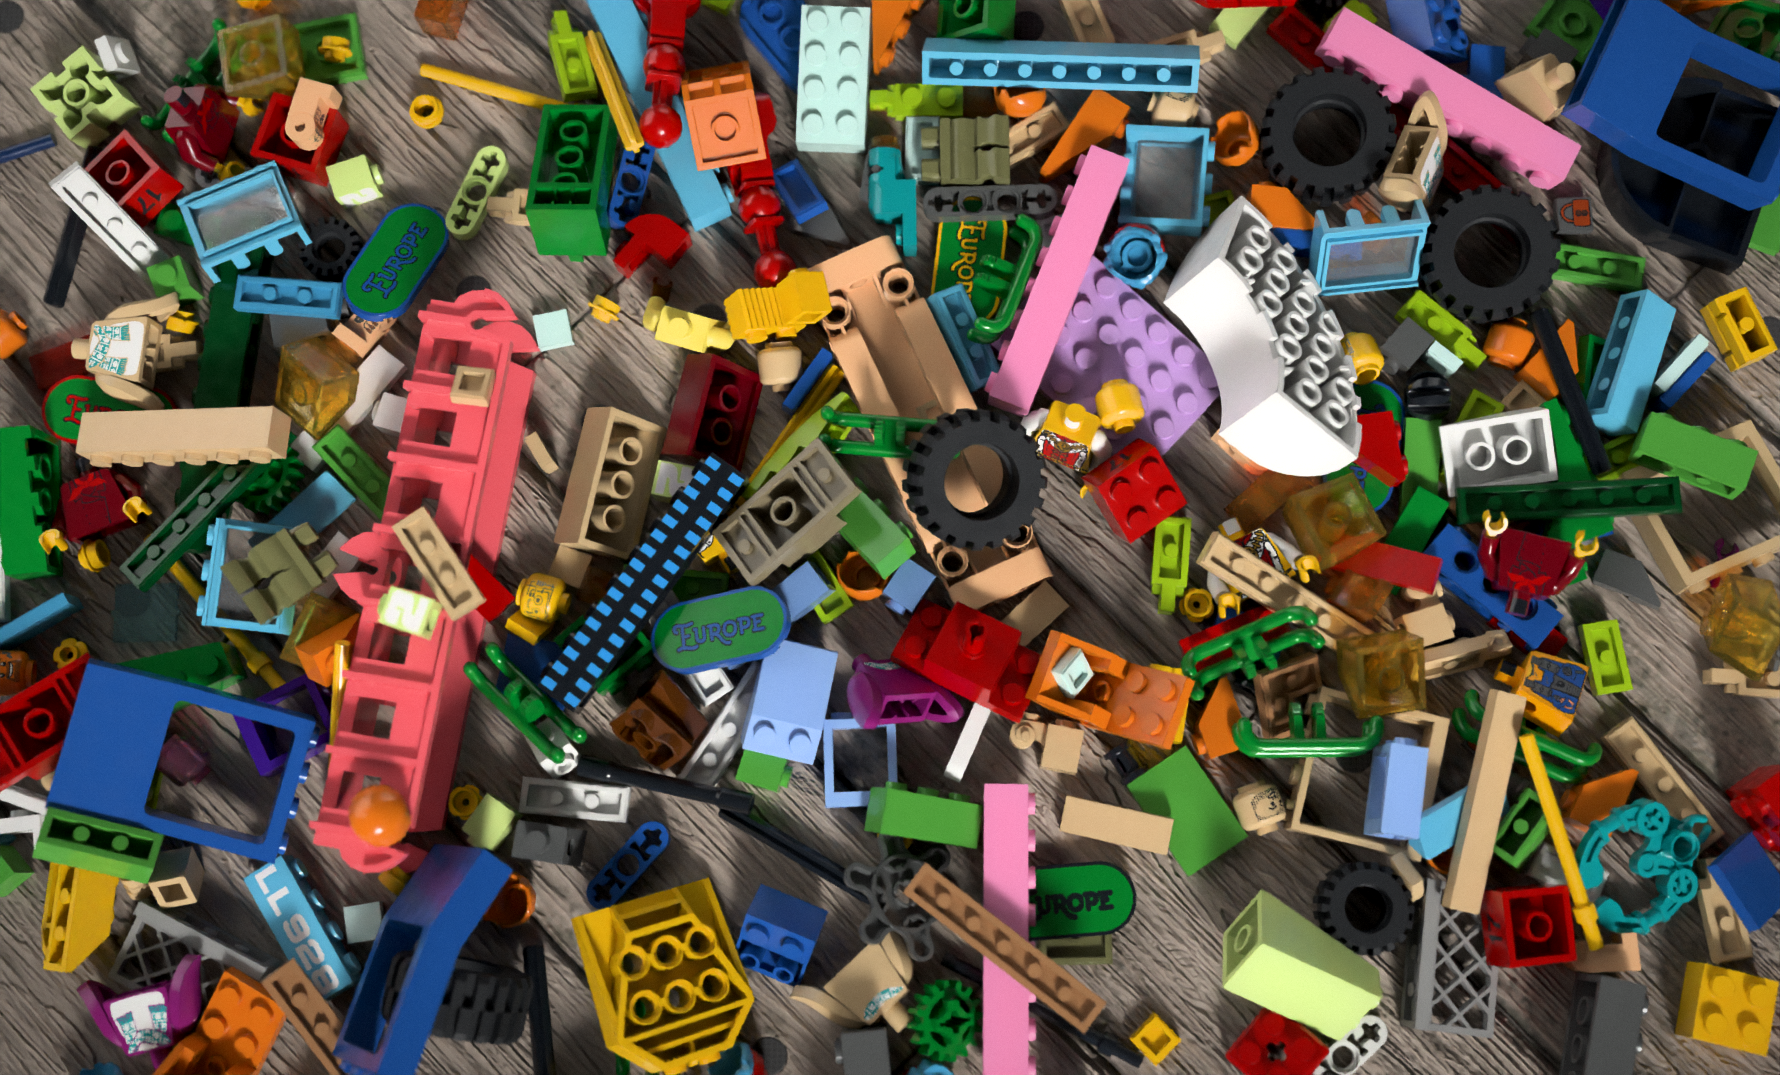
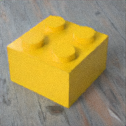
M1687 961L1674 1034L1767 1057L1779 982L1706 963Z

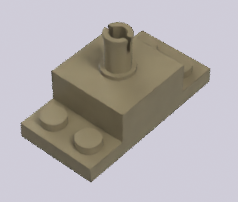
M817 437L712 533L747 582L752 586H758L781 564L796 570L843 528L847 522L839 512L854 500L862 490L824 441Z

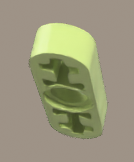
M486 146L477 153L446 215L445 222L447 228L459 240H469L478 233L488 213L486 210L487 197H496L509 170V162L505 154L496 146ZM496 157L499 163L498 167L491 166L488 171L485 162L487 160L493 161ZM486 174L492 182H489L487 179H485ZM476 185L486 187V195L479 201H473L468 196L470 189ZM463 204H466L468 207L471 208L469 212L467 211L465 206H463ZM466 217L470 222L469 226L463 225L459 230L455 222L457 219L464 220Z

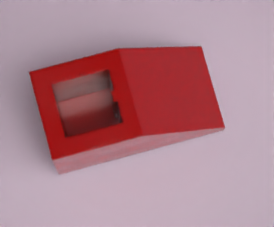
M1392 410L1357 415V422L1362 424V437L1358 458L1353 462L1387 486H1398L1406 480L1405 475L1408 474V461L1406 456L1401 454L1398 442L1401 440V427L1398 420H1394Z

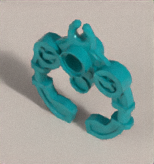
M1641 798L1635 800L1632 804L1619 808L1614 807L1610 810V815L1601 821L1595 819L1590 822V828L1583 836L1576 850L1575 859L1585 889L1587 890L1599 886L1603 882L1604 869L1598 855L1603 846L1610 842L1609 833L1616 829L1625 833L1631 828L1633 832L1645 836L1643 844L1631 855L1629 868L1633 873L1645 878L1657 875L1655 884L1659 895L1657 898L1655 897L1650 900L1651 909L1643 914L1635 910L1630 914L1624 915L1620 905L1611 898L1600 896L1594 901L1599 916L1596 920L1598 925L1616 933L1637 932L1645 936L1650 933V927L1660 921L1665 923L1670 920L1671 916L1683 903L1689 902L1696 895L1699 885L1697 876L1692 871L1693 861L1699 854L1700 845L1707 840L1712 827L1709 824L1704 825L1700 834L1696 836L1692 832V827L1696 822L1706 823L1708 821L1706 815L1693 814L1678 820L1669 815L1667 808L1662 803Z

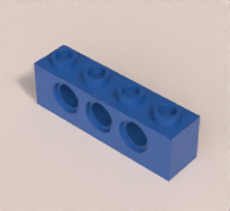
M1448 523L1421 552L1442 558L1443 564L1438 576L1440 583L1487 622L1493 616L1499 620L1497 625L1501 629H1504L1506 632L1512 630L1527 642L1523 648L1528 652L1538 648L1563 617L1556 610L1557 605L1550 598L1543 601L1530 599L1527 617L1505 613L1509 593L1496 591L1495 594H1492L1485 590L1483 579L1486 577L1477 556L1479 547L1470 541L1472 538L1468 532L1459 526L1453 527ZM1455 555H1461L1468 561L1467 571L1461 570L1455 565Z

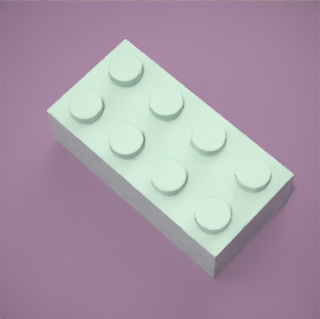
M802 5L796 120V145L798 151L866 154L872 22L870 7Z

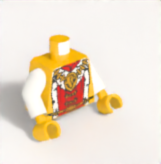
M1054 400L1047 409L1040 408L1029 412L1028 416H1024L1020 423L1027 429L1026 434L1034 437L1040 447L1036 450L1037 454L1084 474H1087L1111 457L1112 445L1106 434L1101 431V419L1094 414L1086 412V409L1080 404L1073 403L1069 405L1059 400ZM1085 483L1080 490V497L1082 499L1088 490Z
M1237 517L1218 525L1221 534L1289 578L1296 575L1294 570H1298L1299 577L1303 582L1310 581L1306 570L1314 569L1318 574L1321 573L1319 561L1316 557L1311 555L1305 556L1295 546L1272 532H1265L1263 528H1259L1245 534ZM1208 571L1207 588L1216 604H1218L1219 617L1222 619L1226 618L1225 608H1233L1236 614L1239 615L1240 603L1250 599V597Z

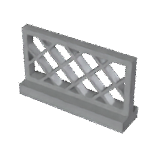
M1423 878L1424 896L1414 902L1410 900V905H1415V913L1409 914V920L1413 921L1411 929L1407 930L1400 1026L1418 1030L1493 1038L1498 966L1486 965L1484 962L1486 960L1485 951L1479 955L1469 942L1482 929L1480 914L1469 913L1477 924L1463 934L1453 921L1462 911L1453 909L1448 914L1443 906H1441L1442 889H1445L1446 881ZM1448 925L1458 940L1447 950H1444L1438 942V933ZM1464 946L1474 961L1460 971L1450 956ZM1445 962L1455 977L1441 988L1435 980V969ZM1479 967L1485 974L1486 979L1485 986L1476 993L1466 977ZM1461 983L1471 998L1457 1009L1447 994ZM1442 999L1452 1015L1441 1024L1431 1023L1432 1007ZM1475 1004L1483 1013L1482 1029L1472 1028L1463 1017ZM1458 1021L1461 1026H1454L1452 1024Z
M151 896L138 902L133 912L137 917L108 977L130 989L155 984V976L167 972L170 973L171 979H173L179 964H176L170 944L180 941L187 945L189 954L199 955V952L204 954L201 958L200 975L202 995L207 1007L212 998L210 985L218 983L221 977L208 981L202 960L208 958L216 960L219 963L222 975L225 970L233 966L259 983L278 968L281 960L179 906L161 909L155 896ZM145 923L156 929L160 943L145 948L141 936ZM161 947L168 968L153 972L147 952ZM136 955L139 957L144 976L138 978L123 972L128 959ZM205 1010L200 1011L199 1018L196 1022L197 1025L199 1024Z

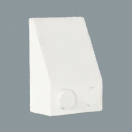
M1531 407L1438 427L1448 497H1455L1454 489L1457 487L1533 484L1558 480L1549 409Z

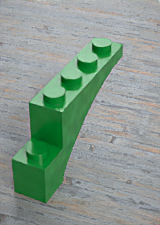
M1557 398L1542 403L1539 407L1549 409L1558 480L1550 481V483L1598 480L1591 470L1588 471L1583 459L1585 454L1578 438H1574L1570 430L1571 419L1565 406H1560ZM1614 517L1546 520L1542 536L1572 543V549L1575 546V536L1578 531L1585 530V536L1580 543L1594 539L1596 536L1605 535L1614 530L1612 525ZM1585 562L1577 577L1568 586L1587 579L1585 573L1588 571L1587 562Z

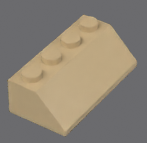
M614 407L587 408L554 543L586 553L627 561L630 552L639 544L667 428Z

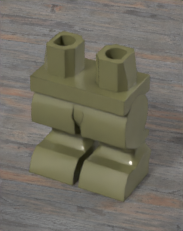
M994 114L984 119L980 116H977L976 119L957 118L950 120V118H940V126L921 128L922 150H940V159H922V181L941 182V187L980 186L986 179H992L995 185H1010L1009 115ZM985 147H992L989 151H983Z
M309 522L292 529L283 528L275 535L254 546L249 551L247 558L234 559L220 567L238 594H247L242 597V600L260 625H267L280 616L285 608L293 607L297 602L327 583L325 578L339 566L329 550H325L313 559L308 555L304 548L320 538ZM274 576L268 587L250 592L260 586L264 579Z

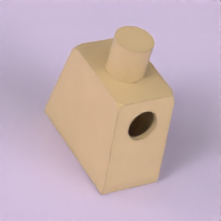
M1549 53L1520 64L1494 82V84L1508 103L1547 125L1562 112L1574 86L1575 70L1569 63L1560 64L1555 55Z

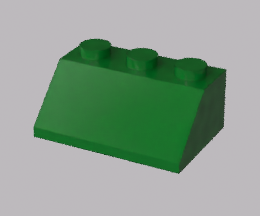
M939 0L936 38L1013 40L1016 0Z

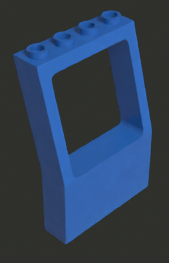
M1613 0L1561 114L1626 156L1747 211L1772 204L1780 194V105L1748 177L1659 138L1657 129L1689 58L1771 93L1779 99L1780 63L1702 29L1659 0Z
M90 658L85 669L45 808L51 807L109 822L133 826L274 864L277 853L282 855L285 853L289 833L284 832L287 819H294L296 816L300 798L294 797L298 783L305 784L310 763L305 762L308 748L315 749L320 727L315 726V717L309 714L185 680ZM178 701L193 703L293 732L267 825L262 835L254 836L154 809L146 804L175 703Z
M434 844L382 919L332 1053L342 1060L339 1065L341 1070L349 1075H415L459 951L513 872L512 868L484 848ZM419 940L378 1053L375 1054L386 1024V1019H383L380 1011V1005L391 959L402 950H413L416 941Z

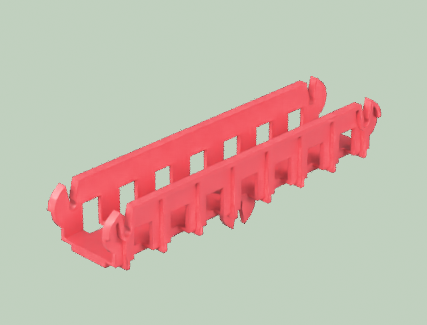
M484 288V290H472L460 295L454 303L431 299L430 304H427L426 311L419 310L418 318L423 322V328L412 380H404L403 388L409 394L396 452L389 451L388 459L394 464L381 524L373 523L372 530L374 532H364L352 537L339 548L341 551L358 557L359 561L377 568L378 571L375 574H368L367 572L333 574L340 588L351 599L356 600L357 604L362 605L363 610L350 671L342 670L341 677L348 679L334 746L326 744L325 752L332 753L319 817L318 821L310 820L309 828L316 829L313 844L338 848L341 858L351 868L363 873L384 872L397 865L405 873H414L429 853L428 850L412 843L403 844L401 840L391 846L374 847L362 841L354 833L349 822V806L355 795L362 790L365 775L380 777V785L392 787L406 799L408 812L411 817V824L407 830L409 833L445 831L449 811V798L453 791L474 684L464 673L463 667L468 661H472L478 666L487 620L476 609H473L457 621H453L442 607L431 640L378 622L380 615H378L377 609L381 597L389 592L391 586L404 589L408 566L417 567L395 534L392 526L421 508L423 498L439 500L434 520L467 571L472 554L496 577L536 379V373L533 370L510 360L513 353L539 352L540 350L532 335L524 327L510 322L518 320L510 304L498 292ZM477 320L493 322L481 329L473 328ZM450 365L495 369L496 378L488 407L451 402L450 392L455 375L449 374ZM437 431L453 433L450 447L434 445ZM391 572L396 573V581L393 584H390ZM424 577L422 578L420 591L404 589L439 602ZM394 635L410 637L405 665L388 662ZM379 704L396 707L389 739L373 737Z

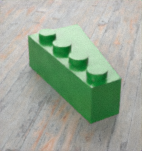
M31 425L0 428L1 564L6 576L18 580L63 577V551L55 545L51 549V553L47 554L39 543L40 535L51 527L58 500L62 496L61 441Z
M220 641L115 663L221 691L248 678L235 646ZM178 701L174 705L172 714L193 705V703Z

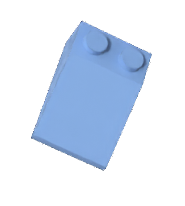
M784 638L783 642L779 645L780 648L774 654L761 659L740 736L742 749L813 765L825 721L838 651Z

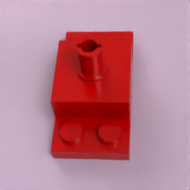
M923 598L891 653L890 661L1020 724L1031 703V700L1026 698V694L1041 654L1019 644L1022 635L1021 631L957 601L952 611H949Z
M88 652L0 704V792L26 776L38 781L56 770L87 663L90 658L94 659Z

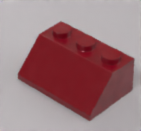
M714 353L687 354L661 454L685 464L696 466L700 459L703 457L708 459L713 452L741 472L763 387L759 380V374Z

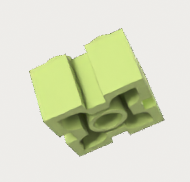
M83 45L62 62L66 70L59 76L50 72L30 89L44 108L57 116L54 121L69 140L85 149L88 146L99 145L111 135L106 129L111 123L116 122L119 125H123L142 109L128 90L115 82L118 79L117 76L106 73L101 57Z

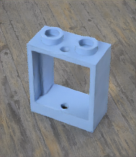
M851 712L831 713V719H825L826 808L868 807L870 791L835 792L833 730L862 729L856 720L852 719ZM896 724L877 725L876 729L887 728L888 781L898 783Z
M1395 737L1394 740H1385V744L1373 748L1363 835L1394 840L1419 839L1429 748L1418 747V740Z

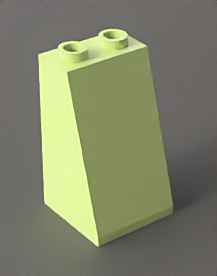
M1261 889L1223 933L1222 988L1338 1041L1350 1030L1355 1029L1360 1019L1371 1008L1377 1007L1381 1001L1382 988L1380 987L1379 970L1265 890Z

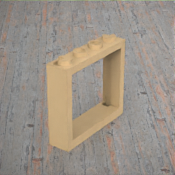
M1751 419L1714 434L1725 439L1743 441L1749 448L1759 451L1752 470L1780 515V468ZM1638 466L1623 472L1617 479L1666 477L1667 475ZM1659 515L1630 516L1674 595L1689 590L1690 594L1699 593L1711 586L1709 581L1718 577L1721 578L1722 582L1732 579L1743 573L1741 567L1751 563L1755 568L1765 565L1775 559L1774 553L1780 551V535L1691 572Z
M1323 686L1315 690L1314 694L1309 693L1304 708V714L1309 715L1306 729H1304L1305 738L1312 737L1311 707L1313 702H1322L1324 710L1326 704L1424 728L1421 747L1429 748L1422 812L1432 807L1450 723L1449 718ZM1314 757L1299 758L1298 764H1293L1289 776V784L1293 785L1291 799L1286 798L1283 804L1286 810V816L1283 819L1285 820V830L1390 857L1402 852L1410 862H1421L1422 856L1408 844L1409 840H1401L1400 846L1300 821Z

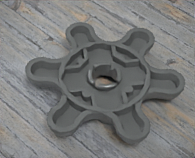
M879 833L877 845L881 856L880 863L875 867H869L863 863L854 862L846 867L843 875L844 883L849 888L862 892L870 904L869 916L860 924L859 937L866 944L877 945L884 940L889 932L895 931L904 939L909 956L916 961L925 962L934 954L930 927L937 919L912 899L906 904L899 897L896 898L895 894H897L899 885L907 888L925 862L941 874L950 864V852L944 845L937 843L928 847L923 855L914 856L906 849L903 837Z

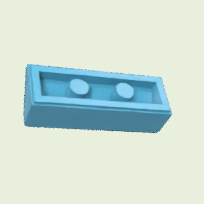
M959 283L932 294L925 301L932 312L969 392L972 393L985 387L991 372L998 373L1000 366L990 344L974 343L967 338V331L975 328L974 321L978 317L963 283Z
M325 471L267 524L296 527L309 522L317 534H319L357 499L332 473ZM257 532L248 540V543L253 548L275 534Z
M1468 786L1422 812L1419 839H1411L1408 844L1424 859H1432L1455 845ZM1506 795L1501 817L1510 810Z

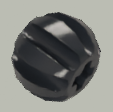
M1422 371L1408 378L1404 386V403L1408 416L1427 421L1441 420L1447 416L1451 408L1450 383L1444 375L1435 371Z

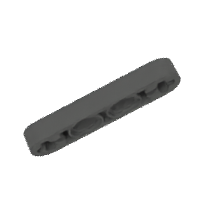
M1045 184L936 187L930 189L925 194L923 211L929 220L938 223L1016 220L1019 214H1026L1034 220L1045 219L1055 211L1057 195L1052 187ZM1003 195H1011L1015 198L1017 205L1014 209L1006 211L998 206L997 200ZM1022 195H1027L1026 210H1021L1023 202ZM1038 195H1044V200L1050 201L1046 203L1045 208H1039L1038 203L1034 202L1037 200ZM976 196L982 201L983 205L978 211H968L963 206L965 198ZM953 197H958V212H953V205H944L940 212L935 211V207L932 206L936 198H941L942 204H953Z

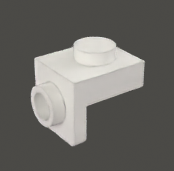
M104 35L94 40L106 73L117 76L118 79L115 82L141 72L128 39Z
M547 718L538 724L537 727L557 747H561L565 751L566 758L564 762L560 764L552 762L525 735L524 737L538 763L556 780L576 767L582 755L573 746L569 737L553 721Z
M23 809L10 811L11 818L0 819V834L15 835L33 832L35 848L45 815H34V811Z

